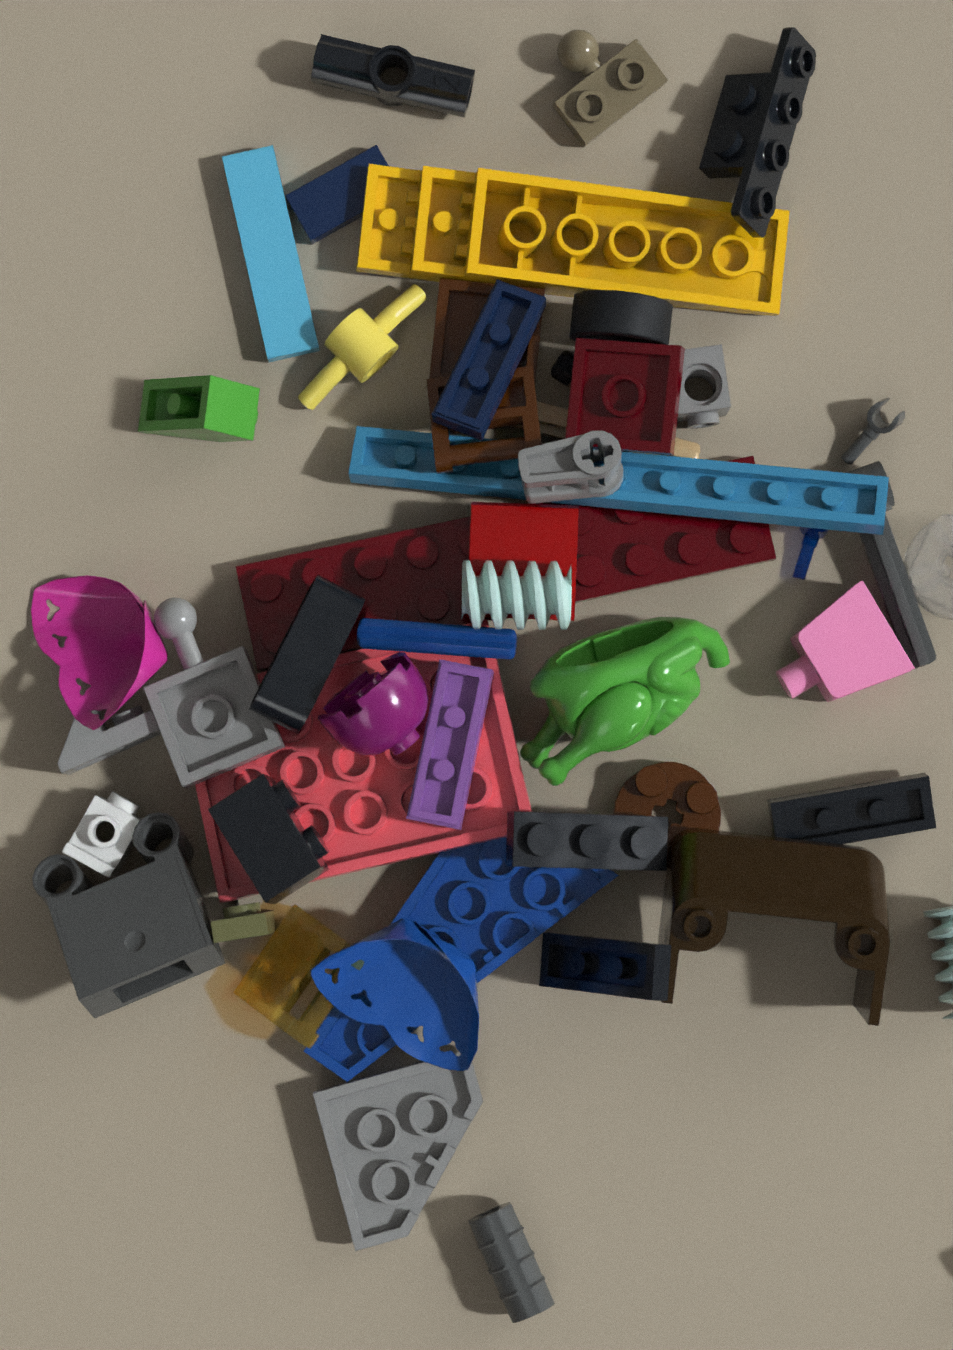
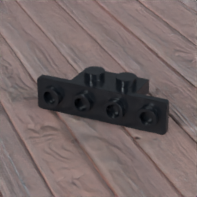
M795 27L783 28L771 72L725 76L699 169L709 179L740 178L731 208V216L753 238L765 237L770 218L775 212L777 192L783 171L789 162V150L796 125L802 116V104L809 79L813 75L816 66V51Z

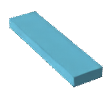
M271 145L222 156L267 359L269 362L318 352L320 348L274 147Z

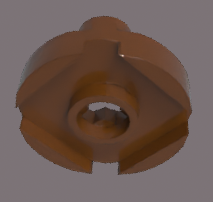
M661 762L649 765L625 781L618 792L613 815L653 816L652 811L655 806L664 807L667 799L676 802L675 811L682 814V820L680 824L671 823L668 828L667 864L670 846L681 832L693 828L719 831L721 824V809L715 788L699 771L678 762Z

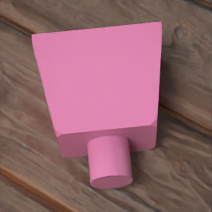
M862 580L848 589L790 638L800 658L776 671V675L791 699L817 685L824 699L827 702H831L908 673L915 669Z

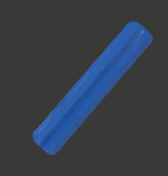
M363 618L360 619L357 628V643L364 649L510 660L516 654L517 634L514 630L506 628L481 627L480 629H474L473 626Z

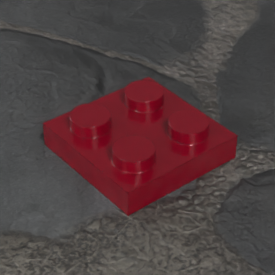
M576 338L565 439L590 431H605L612 434L618 440L621 451L674 456L685 348L680 345ZM594 444L593 449H598V445Z

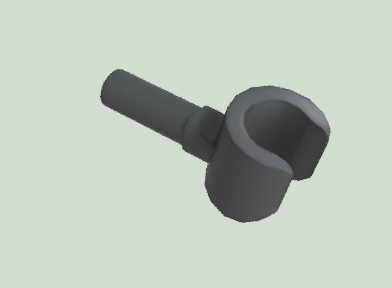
M890 398L882 399L870 407L867 414L868 425L841 456L850 466L881 433L891 432L903 423L905 411L899 413L892 423H886L881 418L880 410Z

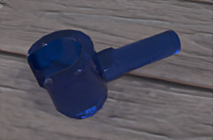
M799 527L804 536L792 577L805 581L814 550L817 548L819 539H822L829 532L827 529Z

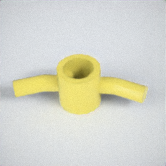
M411 285L374 319L362 308L348 315L332 331L324 344L335 357L298 395L301 403L308 409L314 410L349 372L361 383L374 376L398 350L399 345L388 334L427 300L425 292L418 285Z

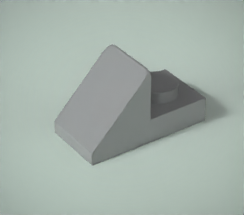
M141 706L128 709L111 718L114 727L107 729L104 722L99 728L92 730L74 718L57 762L61 773L71 775L160 735L161 732L153 711L150 710L144 713ZM91 711L93 714H99V719L103 720L100 711Z

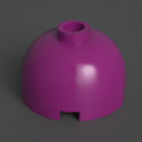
M398 652L380 661L386 669L380 674L375 672L370 675L366 670L356 677L324 706L323 709L326 714L318 715L317 719L343 748L359 755L372 756L390 749L393 755H398L419 739L420 735L415 728L425 718L429 699L422 676L405 652Z

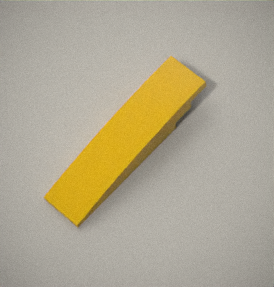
M369 164L367 168L356 272L439 282L440 278L495 284L498 279L514 286L545 289V294L565 297H574V294L588 290H618L654 296L666 300L676 308L778 316L780 312L790 211L775 209L773 216L770 218L765 237L753 238L731 216L733 203L484 168H478L476 173L430 166H423L420 171Z

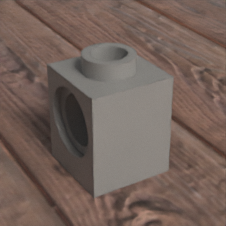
M722 344L685 349L677 423L687 421L689 429L720 424L719 417L726 416L731 408ZM694 377L705 379L712 387V397L705 401L691 399L685 391V382Z

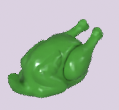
M656 617L602 631L560 648L545 661L536 676L530 681V689L533 695L537 698L545 699L549 715L535 738L522 746L520 751L521 757L532 768L538 769L540 775L546 778L549 784L558 786L564 782L568 772L587 757L602 751L622 750L650 735L658 734L677 720L699 696L701 690L700 677L696 672V664L702 657V650L706 652L709 667L722 668L730 663L727 646L716 629L697 620L681 617ZM564 734L572 738V741L556 756L548 758L551 749Z

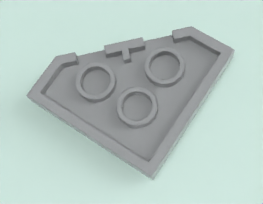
M459 1051L453 1052L456 1056H460ZM420 1061L313 1092L355 1251L409 1235L467 1128L483 1103L473 1062L468 1070L457 1071Z

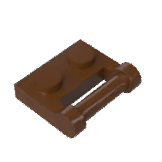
M533 366L516 368L488 429L523 425V437L450 445L449 434L460 432L434 423L432 419V412L450 376L426 379L437 474L453 472V466L518 459L520 450L542 445Z

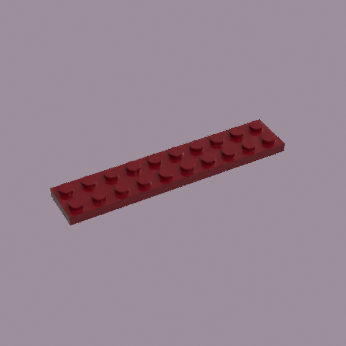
M754 456L728 461L755 464ZM552 502L535 503L579 506L575 603L761 564L776 559L769 524ZM471 516L235 566L257 670H268L317 574L365 599L364 605L340 654L363 649L357 643V628L360 619L363 618L452 625L471 623L467 614H464L462 618L463 560H469ZM484 617V620L487 619L488 622L492 621L491 618Z

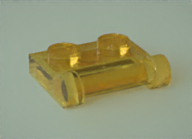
M294 904L233 993L296 1041L311 1049L320 1037V1034L317 1032L318 1028L334 1006L318 990L299 1019L292 1015L290 1011L312 980L310 970L327 958L331 951L336 953L350 946L351 943L306 910ZM358 960L351 966L360 971L364 961ZM339 968L333 969L330 973L333 983L338 981Z

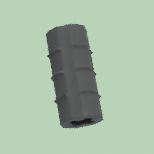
M511 1202L496 1206L468 1221L477 1240V1247L484 1256L489 1268L488 1272L493 1277L500 1293L499 1297L503 1300L512 1323L528 1319L555 1304L545 1282L546 1278L540 1271L534 1257L535 1253L530 1248L523 1231L524 1227L520 1224Z

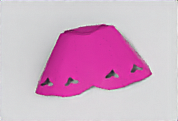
M85 575L54 579L35 588L31 607L34 637L42 652L60 666L58 685L61 695L72 715L82 725L95 730L118 711L168 661V652L163 638L155 627L154 618L146 600L143 603L139 596L120 582L104 577ZM48 599L52 604L60 608L54 614L51 621L47 619L48 612L50 611L46 603ZM53 634L67 637L64 647H59V640L52 637ZM77 678L91 685L83 696L80 695L81 686L77 684ZM92 710H107L103 720L99 719V714L91 713Z

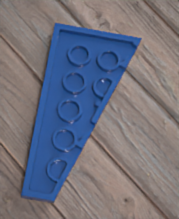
M507 837L439 852L391 924L402 918L412 922L416 921L441 940L453 944L470 957L476 965L478 983L619 875L610 869L506 866ZM365 990L351 995L352 999H361L366 1006H371ZM333 1007L303 1052L348 1082L396 1046V1043L386 1031L384 1025L357 1022ZM409 1026L407 1027V1031L412 1033L419 1027Z

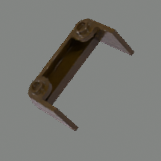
M699 828L685 830L676 836L669 849L657 943L671 945L668 1001H661V1003H673L679 950L703 952L719 944L725 935L728 911L835 923L833 939L835 951L846 965L857 969L853 1006L868 1025L879 1026L890 948L885 871L877 856L861 846Z

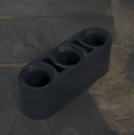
M317 574L297 610L250 704L249 710L298 734L317 701L364 605L365 599Z

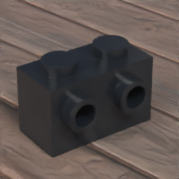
M262 774L209 808L208 811L264 902L276 904L329 870L322 858L329 853V850L312 825L306 829L302 826L294 813V810L301 807L300 803L285 780L282 779L276 783L272 777Z

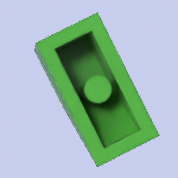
M212 375L144 380L138 432L214 442L253 441L255 425L258 419L257 407L260 388Z

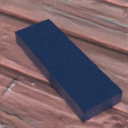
M498 279L496 280L432 412L434 423L481 441L483 440L545 310L546 297Z

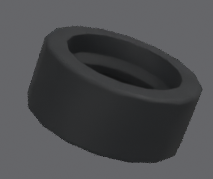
M618 290L582 291L574 294L569 337L576 341V338L668 345L673 305L666 300L635 292Z

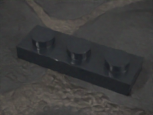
M925 772L767 799L773 837L847 844L936 828L930 780Z
M507 812L506 866L667 871L668 817Z
M543 932L539 986L645 1000L668 1001L671 945Z

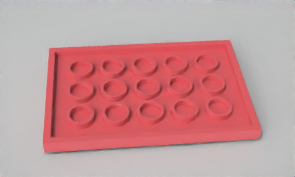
M487 619L483 620L481 627H490ZM468 623V624H464V625H466V626H472V623ZM363 648L339 654L300 732L296 734L276 724L285 748L195 785L219 901L223 903L259 895V892L208 809L262 774L272 777L276 783L282 779L285 780L300 803L301 807L294 810V813L302 826L306 829L312 825L329 850V853L322 857L329 870L310 882L507 837V812H532L498 660L496 658L405 652L422 676L429 699L425 718L415 728L420 737L412 746L398 755H393L390 749L372 756L359 755L343 748L330 736L317 718L318 715L326 714L323 709L324 706L356 677L366 670L370 675L375 672H379V674L384 672L386 669L380 661L388 656L404 651ZM440 659L492 669L494 671L461 830L406 819ZM266 672L256 674L260 684Z

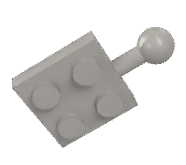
M169 598L157 607L154 614V624L157 631L163 637L173 641L184 670L143 688L181 786L187 789L285 748L276 723L249 710L260 682L246 648L241 646L204 662L192 633L197 623L194 607L182 598Z

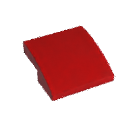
M471 502L469 560L475 576L480 575L485 560L492 561L497 576L502 575L507 560L514 561L519 576H523L529 561L537 563L541 576H545L551 561L558 562L563 576H567L571 565V621H574L579 506ZM490 614L485 615V617L491 618ZM507 614L506 618H513L512 614ZM529 614L528 619H535L534 614ZM551 614L549 620H557L556 615Z

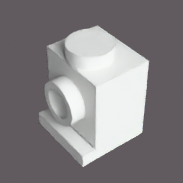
M113 791L108 799L95 795L73 836L66 843L62 852L108 878H116L134 847L132 835L135 826L142 819L136 816L140 806ZM104 821L110 822L115 830L113 838L108 842H102L96 834L98 825Z

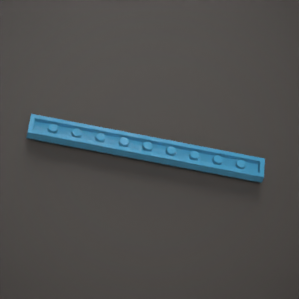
M356 427L348 473L351 483L526 500L518 459L453 466V472L437 474L432 433ZM449 435L450 445L481 442V440L473 437ZM483 438L482 441L497 440V439H487V438ZM622 451L621 463L623 465L624 478L616 492L606 497L552 502L883 535L889 477ZM603 461L593 463L594 467L604 466ZM604 478L598 479L599 484L604 483Z

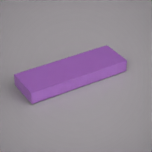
M439 660L406 819L456 830L462 829L494 675L492 669Z

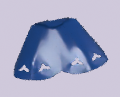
M402 918L328 956L310 970L316 987L335 1008L357 1022L384 1025L396 1045L410 1056L444 1069L457 1071L469 1069L478 1049L479 1006L476 965L470 957L453 944L441 940L416 921L412 922ZM339 968L337 983H333L332 975L327 974L325 969ZM365 990L371 1006H366L361 999H352L351 995ZM423 1026L424 1042H420L417 1034L408 1032L407 1027ZM454 1041L460 1056H456L450 1050L446 1052L441 1051L439 1047Z

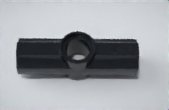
M321 34L320 40L317 43L311 74V81L313 83L373 96L387 106L407 104L465 118L475 78V70L413 56L400 46L388 45L378 48ZM390 67H398L407 73L406 79L397 85H387L379 77L385 69Z

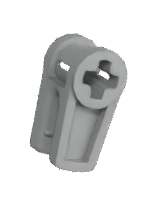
M590 431L582 435L520 450L518 454L519 471L527 502L535 504L606 497L616 492L624 478V470L621 463L622 451L618 440L612 434L605 431ZM594 444L598 445V450H593ZM603 461L604 466L594 467L593 463ZM604 478V483L599 484L598 479Z

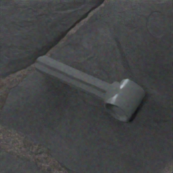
M880 461L845 472L887 477ZM889 482L886 511L892 510V506L895 505ZM885 514L883 535L859 533L894 633L916 669L932 663L936 660L937 655Z

